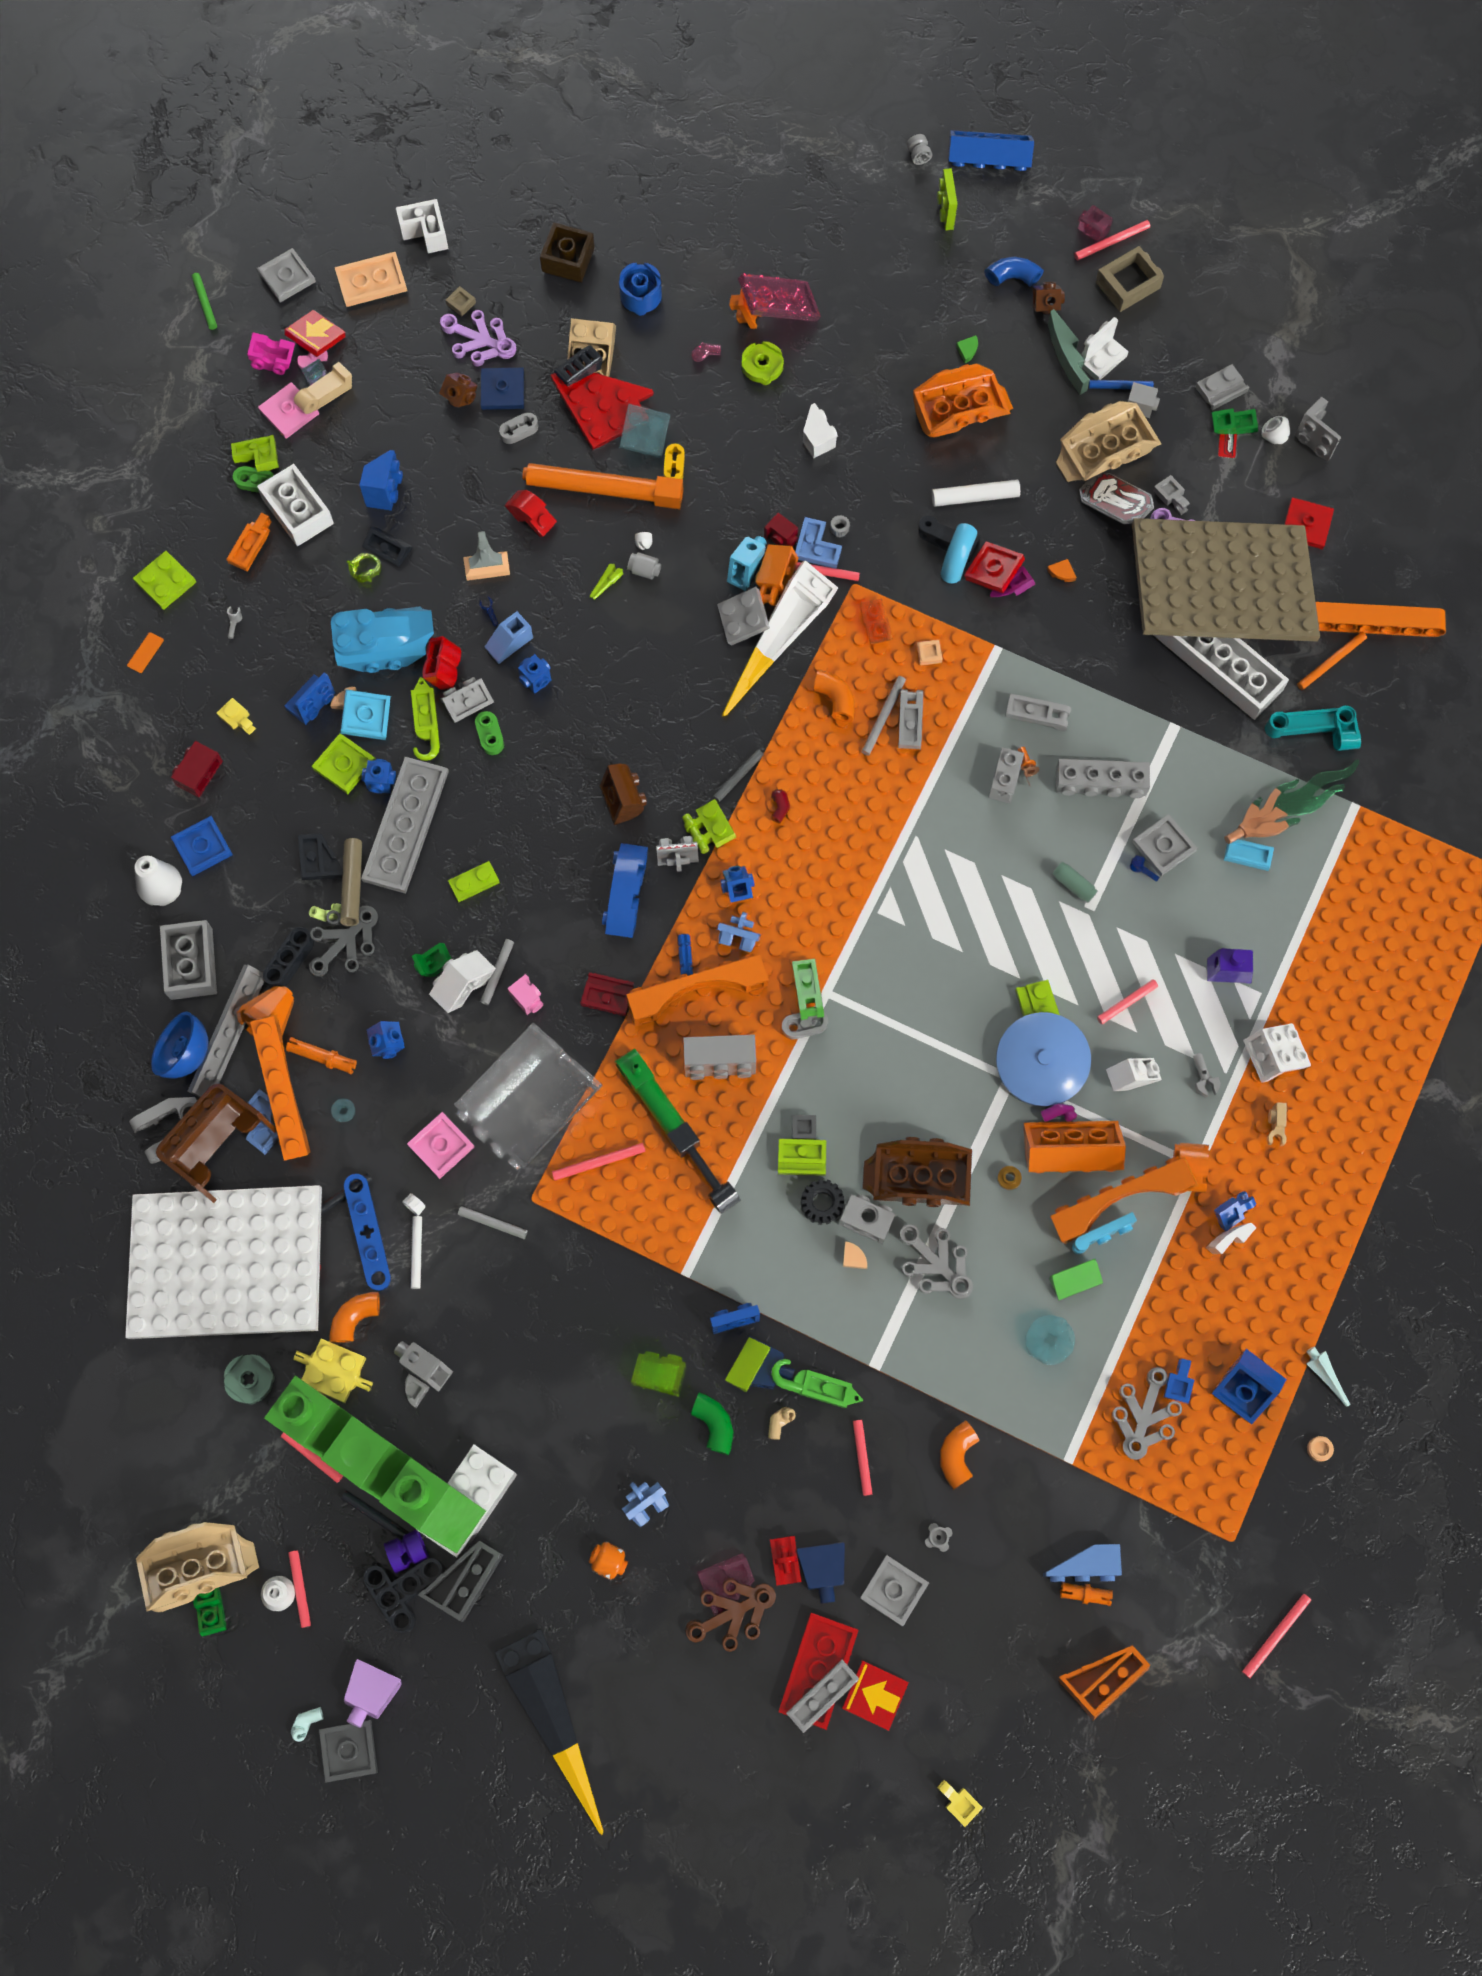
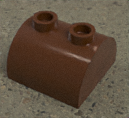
M626 764L608 765L600 784L614 825L637 817L642 813L644 806L647 804L645 794L643 792L639 793L636 787L639 785L637 773H631L629 766Z

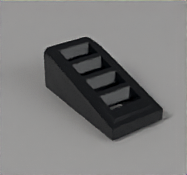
M588 345L557 367L554 373L568 387L600 370L603 359L591 345Z

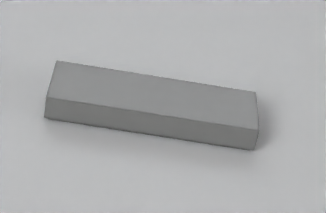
M841 1660L786 1714L804 1733L859 1678Z

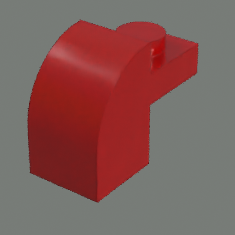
M518 490L504 505L518 522L526 521L539 537H544L557 522L545 508L546 504L538 496L527 490Z

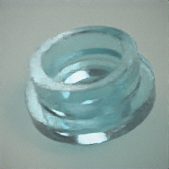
M339 1099L333 1104L331 1112L337 1121L347 1122L354 1117L355 1106L348 1099ZM343 1107L348 1108L346 1114H340V1110Z

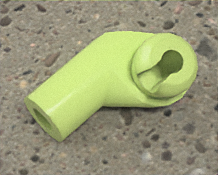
M333 903L331 910L312 906L309 915L326 922V916L329 911L335 910L341 913V904ZM336 914L329 916L330 921L338 919Z

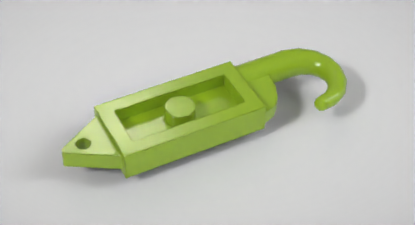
M420 677L414 690H411L415 732L418 738L430 740L431 750L428 754H420L415 747L413 752L418 759L429 761L439 753V731L434 689L430 688L425 680Z

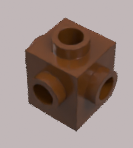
M1043 282V285L1033 286V309L1036 312L1042 311L1043 314H1050L1053 309L1055 311L1061 310V304L1065 302V293L1059 285H1056V282Z
M458 372L447 374L439 394L448 399L451 405L461 407L469 405L474 401L478 385L473 383L467 375Z

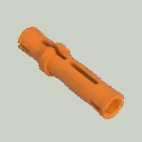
M293 1037L287 1043V1052H292L325 1064L326 1068L329 1069L336 1068L352 1074L354 1071L351 1069H355L357 1064L356 1060L339 1055L335 1050L330 1052Z

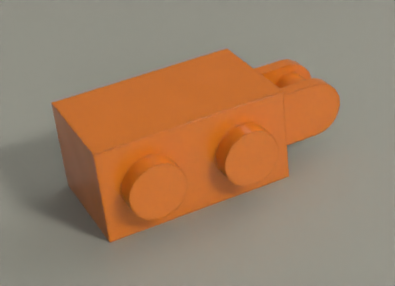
M770 544L767 546L760 570L757 572L755 579L756 584L760 588L763 605L769 603L771 606H775L779 595H782L788 581L794 574L799 558L792 546Z

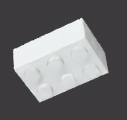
M294 464L257 486L262 500L296 546L301 545L334 524L330 511Z

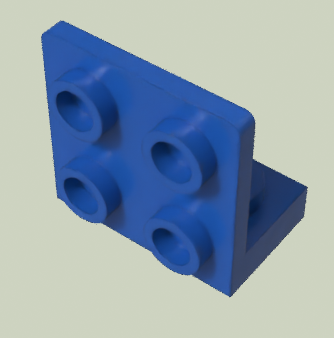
M323 673L318 678L314 674L284 705L285 709L305 725L310 720H314L319 710L324 705L329 704L334 697L335 691L329 676Z

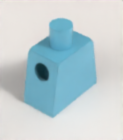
M756 536L755 539L745 537L730 557L728 583L747 591L760 570L762 558L765 554L767 542L763 537Z

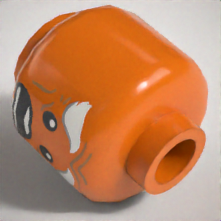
M604 1542L601 1545L597 1544L589 1559V1563L592 1564V1571L609 1580L614 1579L617 1574L622 1575L628 1561L624 1560V1550L609 1542Z

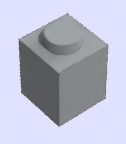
M1133 382L1128 402L1137 403L1144 416L1150 418L1152 410L1156 411L1160 398L1156 397L1158 388Z

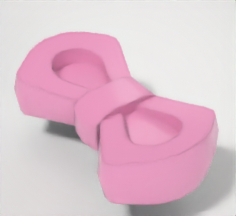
M325 351L318 357L311 353L308 356H298V366L303 371L309 372L317 362L327 361L328 353Z

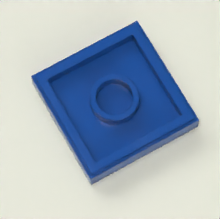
M212 816L171 836L192 876L233 855Z

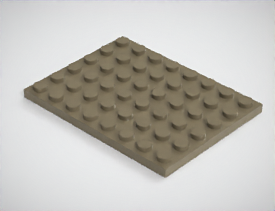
M1133 519L1132 530L1143 635L1295 641L1319 640L1320 631L1305 526Z

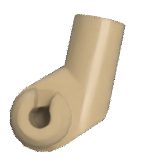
M783 1407L771 1415L769 1439L780 1440L781 1427L795 1419L796 1413L792 1408Z

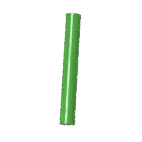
M199 273L192 274V279L209 329L214 330L217 328V324Z

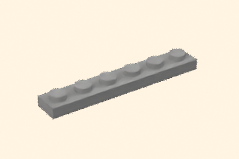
M250 965L243 966L211 1037L205 1059L197 1069L187 1092L201 1097L210 1086L220 1083L246 1024L244 1022L241 1025L238 1022L236 1012L242 1005L258 996L264 983L263 972Z

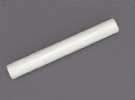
M421 1216L412 1217L411 1289H420Z

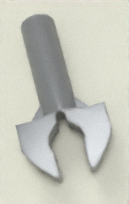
M1197 1053L1193 1056L1200 1076L1199 1082L1194 1085L1196 1092L1206 1098L1208 1096L1205 1088L1207 1082V1084L1211 1085L1215 1096L1221 1084L1219 1077L1213 1078L1209 1075L1203 1055Z

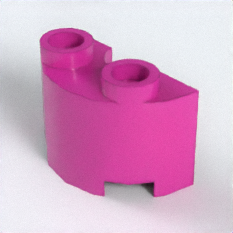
M253 332L247 353L251 366L257 370L265 369L273 371L275 374L283 375L290 366L295 343L282 339L280 341H273L266 335Z

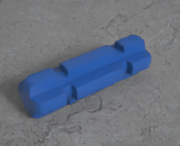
M680 934L678 935L680 973L689 976L693 974L690 935Z

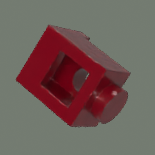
M777 513L764 527V538L766 540L771 538L776 545L794 547L799 539L798 527L780 513Z

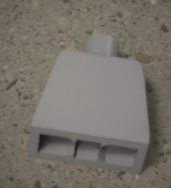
M402 1341L394 1350V1354L400 1357L399 1363L438 1392L453 1373L442 1361L414 1342L409 1346Z

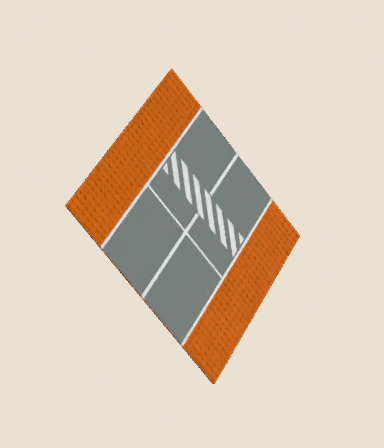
M853 584L766 748L764 756L761 758L728 821L736 838L718 848L715 846L642 985L643 989L649 988L655 982H669L674 980L676 976L681 975L678 935L689 934L693 974H696L699 969L705 967L710 969L719 967L718 965L725 961H739L745 955L753 954L756 956L760 954L769 979L768 987L748 993L725 987L697 989L673 1001L657 1020L639 1026L634 1025L629 1010L532 1195V1201L742 1305L746 1303H751L752 1306L758 1305L761 1314L1228 1542H1233L1237 1537L1306 1370V1363L1310 1360L1306 1351L1314 1347L1318 1341L1481 946L1482 859L865 587ZM939 640L943 659L942 663L920 666L917 642ZM817 670L837 675L849 686L855 699V714L852 721L842 722L834 719L831 715L833 710L831 699L827 695L814 692ZM902 676L906 679L902 689H908V692L923 690L921 749L898 748L899 694L870 755H865L861 751L897 677ZM1010 694L1069 706L1071 712L1070 716L1067 717V730L1059 731L1054 727L1005 717ZM907 701V704H916V702ZM1052 713V717L1058 718V714ZM1002 747L1018 751L1020 747H1025L1030 760H1034L1036 767H1039V772L1031 777H1025V771L1020 768L1011 804L990 799L989 795ZM1059 759L1150 763V789L1147 795L1142 798H1131L1126 795L1109 797L1102 794L1086 796L1079 793L1067 796L1062 793H1056V766ZM1275 788L1281 791L1273 809L1277 807L1288 815L1275 822L1285 820L1289 827L1275 836L1239 838L1240 840L1274 847L1269 871L1224 861L1227 846L1224 837L1237 830L1250 805L1254 804L1261 810ZM776 789L784 790L788 795L790 809L781 823L771 819L777 808L776 802L771 798L772 792ZM1169 814L1198 849L1160 877L1132 841ZM1061 862L1071 866L1098 890L1089 903L1081 900L1052 874ZM732 866H745L748 874L752 873L755 885V887H751L753 898L730 902L727 893H723L720 880L724 879L723 871L728 870ZM742 912H746V920L753 921L754 925L753 928L744 926V929L761 934L760 940L756 941L752 952L739 949L742 940L741 936L734 935L731 946L718 943L720 930H717L719 923L738 927V924L730 922L731 917L736 916L740 918ZM1221 948L1252 950V983L1207 981V958ZM815 959L823 1009L828 1017V1025L826 1030L820 1034L799 1039H789L782 1032V1022L787 1016L800 1013L792 962ZM1048 979L1060 1016L1073 1022L1084 1034L1091 1053L1090 1072L1083 1087L1072 1098L1061 1104L1072 1105L1075 1108L1074 1111L1077 1114V1118L1070 1122H1119L1126 1145L1124 1170L1113 1172L1068 1171L1066 1173L1028 1172L1025 1159L1024 1123L1045 1122L1041 1111L1051 1106H1033L1018 1100L1005 1088L998 1075L996 1053L1000 1039L1015 1021L1023 1017L1015 992L1017 987H1024L1028 984ZM1152 979L1157 982L1158 987L1104 1024L1099 1023L1097 1017ZM815 1003L806 1004V1007H815ZM813 1020L812 1024L814 1026H819L820 1022L818 1020ZM1292 1023L1298 1032L1311 1066L1284 1072L1268 1082L1261 1083L1243 1040L1261 1029ZM795 1025L789 1027L791 1031L798 1029ZM755 1035L756 1074H751V1077L738 1078L737 1075H728V1078L715 1079L714 1076H704L702 1080H692L690 1077L685 1076L684 1037ZM631 1050H637L654 1074L656 1082L682 1119L690 1125L699 1138L700 1146L696 1150L719 1183L724 1184L728 1181L739 1195L741 1201L724 1213L720 1214L710 1201L708 1194L713 1189L690 1156L687 1154L683 1158L679 1157L668 1141L663 1129L617 1068L615 1061ZM1197 1053L1203 1055L1209 1075L1213 1078L1219 1077L1221 1084L1215 1096L1211 1085L1207 1084V1082L1205 1084L1208 1093L1206 1098L1196 1092L1194 1085L1199 1082L1200 1076L1193 1056ZM1154 1058L1159 1066V1074L1162 1080L1128 1091H1113L1106 1069L1126 1059ZM1277 1102L1287 1103V1124L1285 1127L1287 1140L1284 1146H1280V1139L1276 1136L1273 1137L1271 1145H1268L1266 1141L1267 1136L1272 1132V1124L1268 1123V1113ZM793 1115H816V1140H826L825 1176L778 1174L779 1139H792ZM1057 1116L1047 1122L1068 1121L1065 1120L1064 1116ZM906 1137L920 1138V1141L939 1138L943 1139L944 1142L972 1149L970 1206L941 1204V1207H928L926 1203H917L916 1206L902 1205V1202L873 1200L874 1196L867 1190L862 1189L864 1161L875 1153L877 1144L905 1140ZM640 1143L644 1145L645 1152L554 1180L552 1171ZM1193 1143L1209 1145V1170L1206 1178V1193L1186 1191L1175 1196L1161 1192H1144L1124 1197L1103 1211L1093 1223L1090 1231L1131 1212L1134 1213L1137 1219L1134 1225H1132L1133 1230L1123 1235L1117 1232L1111 1235L1112 1239L1101 1245L1095 1242L1089 1245L1088 1249L1080 1255L1072 1251L1074 1241L1067 1244L1061 1242L1051 1219V1215L1056 1214L1055 1209L1064 1205L1072 1207L1078 1204V1199L1090 1195L1091 1198L1100 1194L1099 1190L1112 1185L1113 1188L1122 1185L1121 1180L1127 1177L1135 1176L1136 1179L1144 1175L1143 1171L1150 1167L1157 1166V1168L1165 1166V1161L1173 1158L1175 1144ZM1013 1166L1020 1171L1022 1180L1016 1189L1006 1190L998 1183V1173L1002 1168ZM1007 1174L1006 1179L1008 1181H1013L1014 1176L1012 1174ZM819 1179H823V1181L831 1180V1183H836L843 1192L844 1207L842 1213L836 1221H831L827 1225L826 1223H822V1225H818L817 1222L812 1223L809 1218L804 1216L805 1213L801 1209L802 1193L805 1187L809 1186L814 1180L815 1182L819 1181ZM1246 1191L1249 1198L1251 1196L1254 1197L1256 1206L1243 1213L1245 1219L1232 1228L1252 1223L1256 1229L1244 1243H1235L1233 1241L1223 1254H1212L1206 1247L1217 1236L1225 1232L1219 1225L1214 1209L1232 1197L1236 1199L1239 1193ZM820 1193L814 1197L813 1204L818 1210L825 1211L831 1207L832 1200L827 1194ZM851 1194L857 1196V1194L866 1196L870 1199V1203L877 1206L879 1204L886 1205L892 1209V1213H895L894 1220L883 1244L839 1225ZM865 1212L861 1215L865 1222L869 1223L875 1220L874 1215L870 1212ZM908 1224L916 1226L919 1230V1238L937 1256L938 1242L935 1235L939 1229H947L950 1232L948 1267L955 1274L956 1260L952 1255L953 1250L959 1245L967 1249L965 1272L966 1276L973 1283V1290L967 1298H955L948 1291H932L930 1294L920 1292L919 1284L923 1279H930L932 1282H946L947 1280L941 1274H915L912 1277L903 1275L902 1267L906 1262L930 1264L912 1245H906L900 1240L899 1234L903 1226ZM906 1232L905 1238L911 1240L913 1239V1234ZM939 1233L938 1236L941 1240L947 1239L946 1233ZM845 1242L853 1243L863 1251L867 1260V1269L843 1267ZM958 1249L956 1250V1255L963 1257L964 1251ZM1096 1259L1103 1284L1058 1301L1049 1280L1050 1276ZM907 1265L905 1267V1271L907 1273H912L914 1271L913 1267L910 1265ZM925 1282L922 1284V1288L928 1291L931 1289V1285ZM956 1284L957 1290H965L964 1284ZM1245 1349H1248L1286 1378L1280 1393L1253 1424H1250L1212 1394L1224 1375ZM1179 1359L1190 1360L1191 1365L1187 1378L1194 1379L1189 1404L1179 1402L1182 1406L1181 1414L1176 1417L1170 1416L1147 1427L1144 1435L1146 1437L1156 1433L1161 1426L1169 1424L1175 1430L1173 1438L1161 1440L1148 1446L1146 1455L1141 1459L1133 1460L1128 1458L1123 1451L1125 1437L1118 1423L1113 1420L1112 1411L1117 1407L1125 1408L1128 1412L1127 1421L1133 1432H1135L1137 1423L1125 1399L1119 1394L1120 1387L1124 1384L1134 1386V1396L1142 1410L1150 1386L1146 1379L1148 1372L1153 1368L1159 1367L1166 1371L1167 1376L1169 1373L1176 1374ZM1155 1373L1154 1379L1156 1381H1161L1162 1375L1160 1373ZM1166 1384L1159 1389L1152 1414L1174 1401L1163 1397ZM1124 1387L1123 1393L1126 1396H1130L1131 1389ZM1171 1405L1170 1411L1172 1413H1177L1178 1407L1176 1405ZM1117 1410L1116 1417L1123 1419L1124 1413L1121 1410ZM1168 1428L1163 1429V1435L1169 1437L1171 1435ZM1136 1442L1132 1443V1449L1139 1451V1444Z

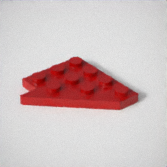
M555 373L550 375L553 384L592 450L647 423L649 420L640 402L653 396L654 392L652 389L593 373L567 387Z

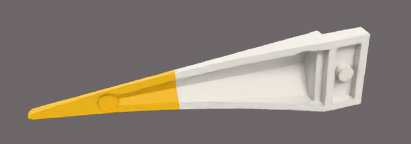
M803 561L792 578L788 581L768 621L770 629L763 631L722 713V717L726 716L773 662L828 605L836 593L838 587L807 561Z

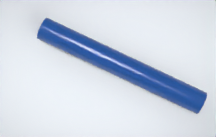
M1090 380L1088 386L1089 389H1132L1133 382L1153 387L1154 383L1153 381Z

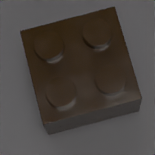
M553 222L540 255L542 272L582 283L595 249L593 233Z

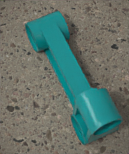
M1346 705L1340 708L1288 713L1275 712L1265 725V732L1271 738L1332 731L1333 746L1336 751L1359 749L1361 746V734L1358 729L1356 712L1352 707ZM1339 716L1345 717L1347 722L1342 721ZM1273 722L1279 723L1282 728L1275 727Z

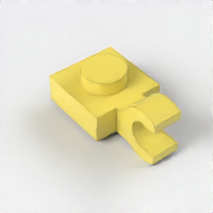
M233 698L217 712L218 717L233 730L240 726L250 735L256 729L247 718L250 715L248 711Z
M945 1780L938 1785L937 1788L950 1800L946 1808L966 1827L979 1813L982 1806L964 1788L957 1793Z

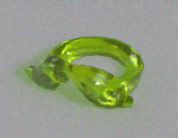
M362 553L357 555L352 561H346L351 576L360 583L372 582V578L381 571L382 565L380 560L373 554ZM370 558L376 562L377 566L374 569L362 572L360 575L356 574L361 559Z

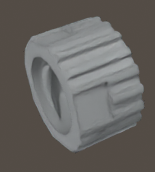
M841 515L832 518L830 524L831 533L836 537H844L849 532V519ZM841 523L844 524L845 527L838 529L835 526Z

